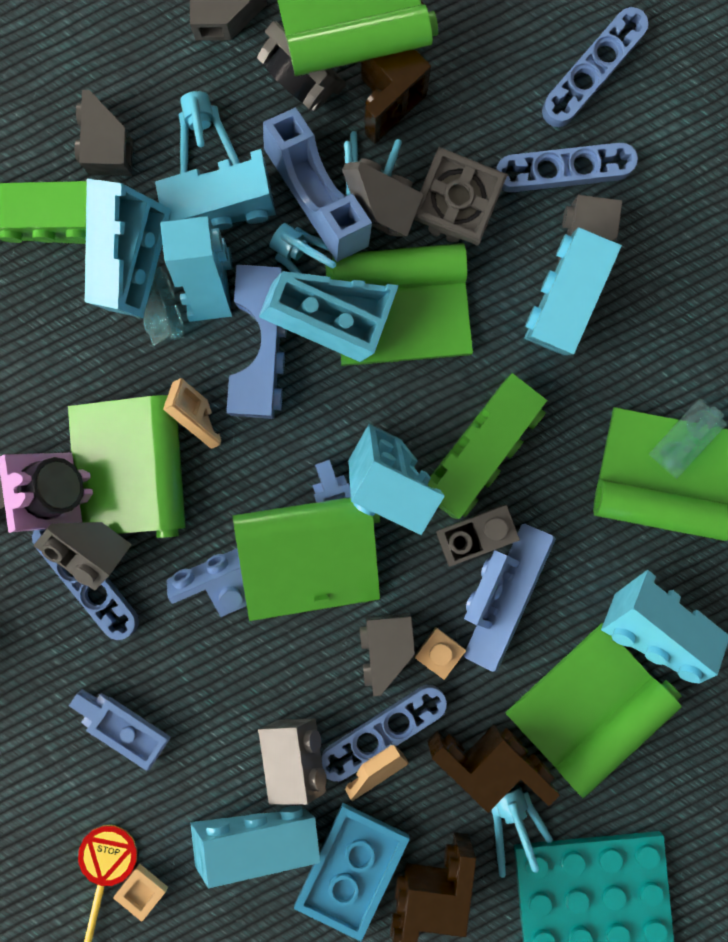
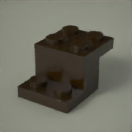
M415 49L361 61V79L373 91L365 103V135L374 144L427 96L431 65Z
M493 724L466 754L464 753V747L451 734L444 737L439 731H436L427 740L432 759L488 813L520 780L527 784L548 806L560 796L553 785L557 779L549 771L550 769L534 753L528 758L526 755L529 752L522 745L523 743L507 727L502 732Z
M454 832L453 844H446L444 867L446 868L405 864L404 876L398 875L396 881L395 899H397L396 913L393 912L390 929L392 942H418L419 931L466 937L476 856L469 834Z

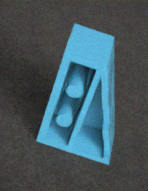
M87 179L86 303L116 313L139 318L144 317L163 244L160 222L169 221L170 208L122 183Z
M208 216L160 222L165 264L174 286H183L185 293L180 294V300L182 305L187 306L189 322L232 317L227 270L233 269L230 248L226 246L225 238L221 237L220 229L213 227Z
M579 227L571 236L565 234L556 253V256L561 259L555 272L549 270L544 280L541 292L545 294L539 307L534 306L525 325L528 330L524 339L563 356L573 355L622 245Z
M282 271L270 286L259 318L361 362L375 353L399 285L366 284L365 281L361 280L341 281L330 279L327 276Z
M368 424L348 460L351 502L354 503V506L359 511L370 516H374L376 513L422 535L445 495L441 490L427 485L431 477L425 471L421 470L420 474L414 468L417 459L401 439Z
M646 570L615 593L601 631L611 635L616 643L645 654L649 661L669 667L678 672L680 678L691 683L700 684L718 675L728 644V634L700 611L695 610L691 613L679 603L681 596L674 590L668 591L667 594L654 583L656 576L652 572Z
M302 806L285 807L279 812L256 813L246 816L190 822L195 867L208 889L320 863L316 820Z

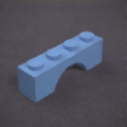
M295 107L264 121L263 141L265 152L335 261L338 262L369 247L372 227L371 220L353 193L348 196L344 195L331 181L319 156L315 136L297 108Z
M236 265L234 302L238 309L250 314L258 322L261 330V346L258 355L247 368L229 376L227 414L230 416L274 419L275 410L281 411L283 391L282 388H277V374H284L285 352H279L280 337L286 338L287 330L259 318L270 286L282 272L281 267Z

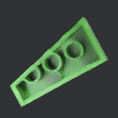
M87 181L0 183V240L11 243L39 241L46 243L86 244Z
M513 373L505 379L430 476L431 479L427 485L441 490L445 495L439 508L452 518L460 519L462 515L466 517L478 502L476 496L484 486L488 488L500 474L501 470L498 467L507 456L511 459L523 444L520 437L527 427L533 430L546 414L542 407L547 400Z

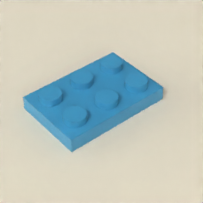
M342 803L319 851L320 863L313 864L296 899L294 909L358 941H362L410 840L409 834Z

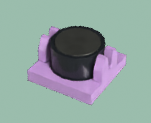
M72 453L5 454L0 456V476L9 533L44 530L50 524L82 523L80 504L88 502L93 495V490L83 488V482H87L91 478L90 473L83 469L77 470L74 466Z

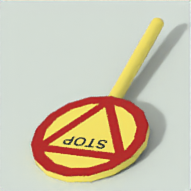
M103 825L93 829L83 839L78 850V863L82 874L90 882L97 884L84 942H92L104 887L123 882L132 873L137 862V847L133 837L125 829L116 825Z

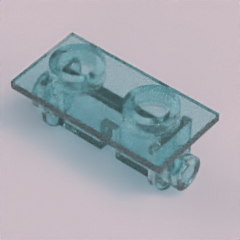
M156 267L143 320L145 331L150 335L153 346H157L167 338L170 341L181 339L184 337L183 330H185L178 306H165L164 301H171L175 296L168 273L163 272L162 267Z
M698 399L649 455L677 479L726 426L727 423L722 419L724 414L716 407L712 406L710 408L701 399Z

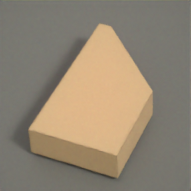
M182 378L172 382L163 410L211 449L221 444L220 434L213 431L208 416L212 414L208 400Z
M391 745L363 763L356 773L358 778L348 783L345 791L350 800L354 801L407 766L409 762L395 745Z

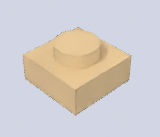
M435 627L414 657L445 680L466 652V649Z
M139 864L116 892L113 899L142 922L166 893L168 886Z

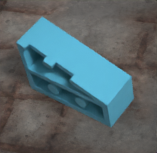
M262 150L250 152L252 160L232 165L230 159L218 162L219 170L200 174L198 169H194L155 181L159 203L171 209L169 221L208 216L214 228L225 230L233 226L232 223L247 220L249 224H258L267 221L268 216L276 215L269 175Z

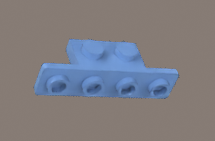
M527 524L520 526L517 533L520 541L513 543L508 556L494 550L492 557L485 561L481 571V582L477 591L470 595L466 604L467 613L464 619L477 626L466 648L464 657L492 672H497L556 540L553 535Z
M238 549L225 554L214 555L206 562L191 569L179 570L166 581L168 599L172 604L206 590L220 617L247 606Z

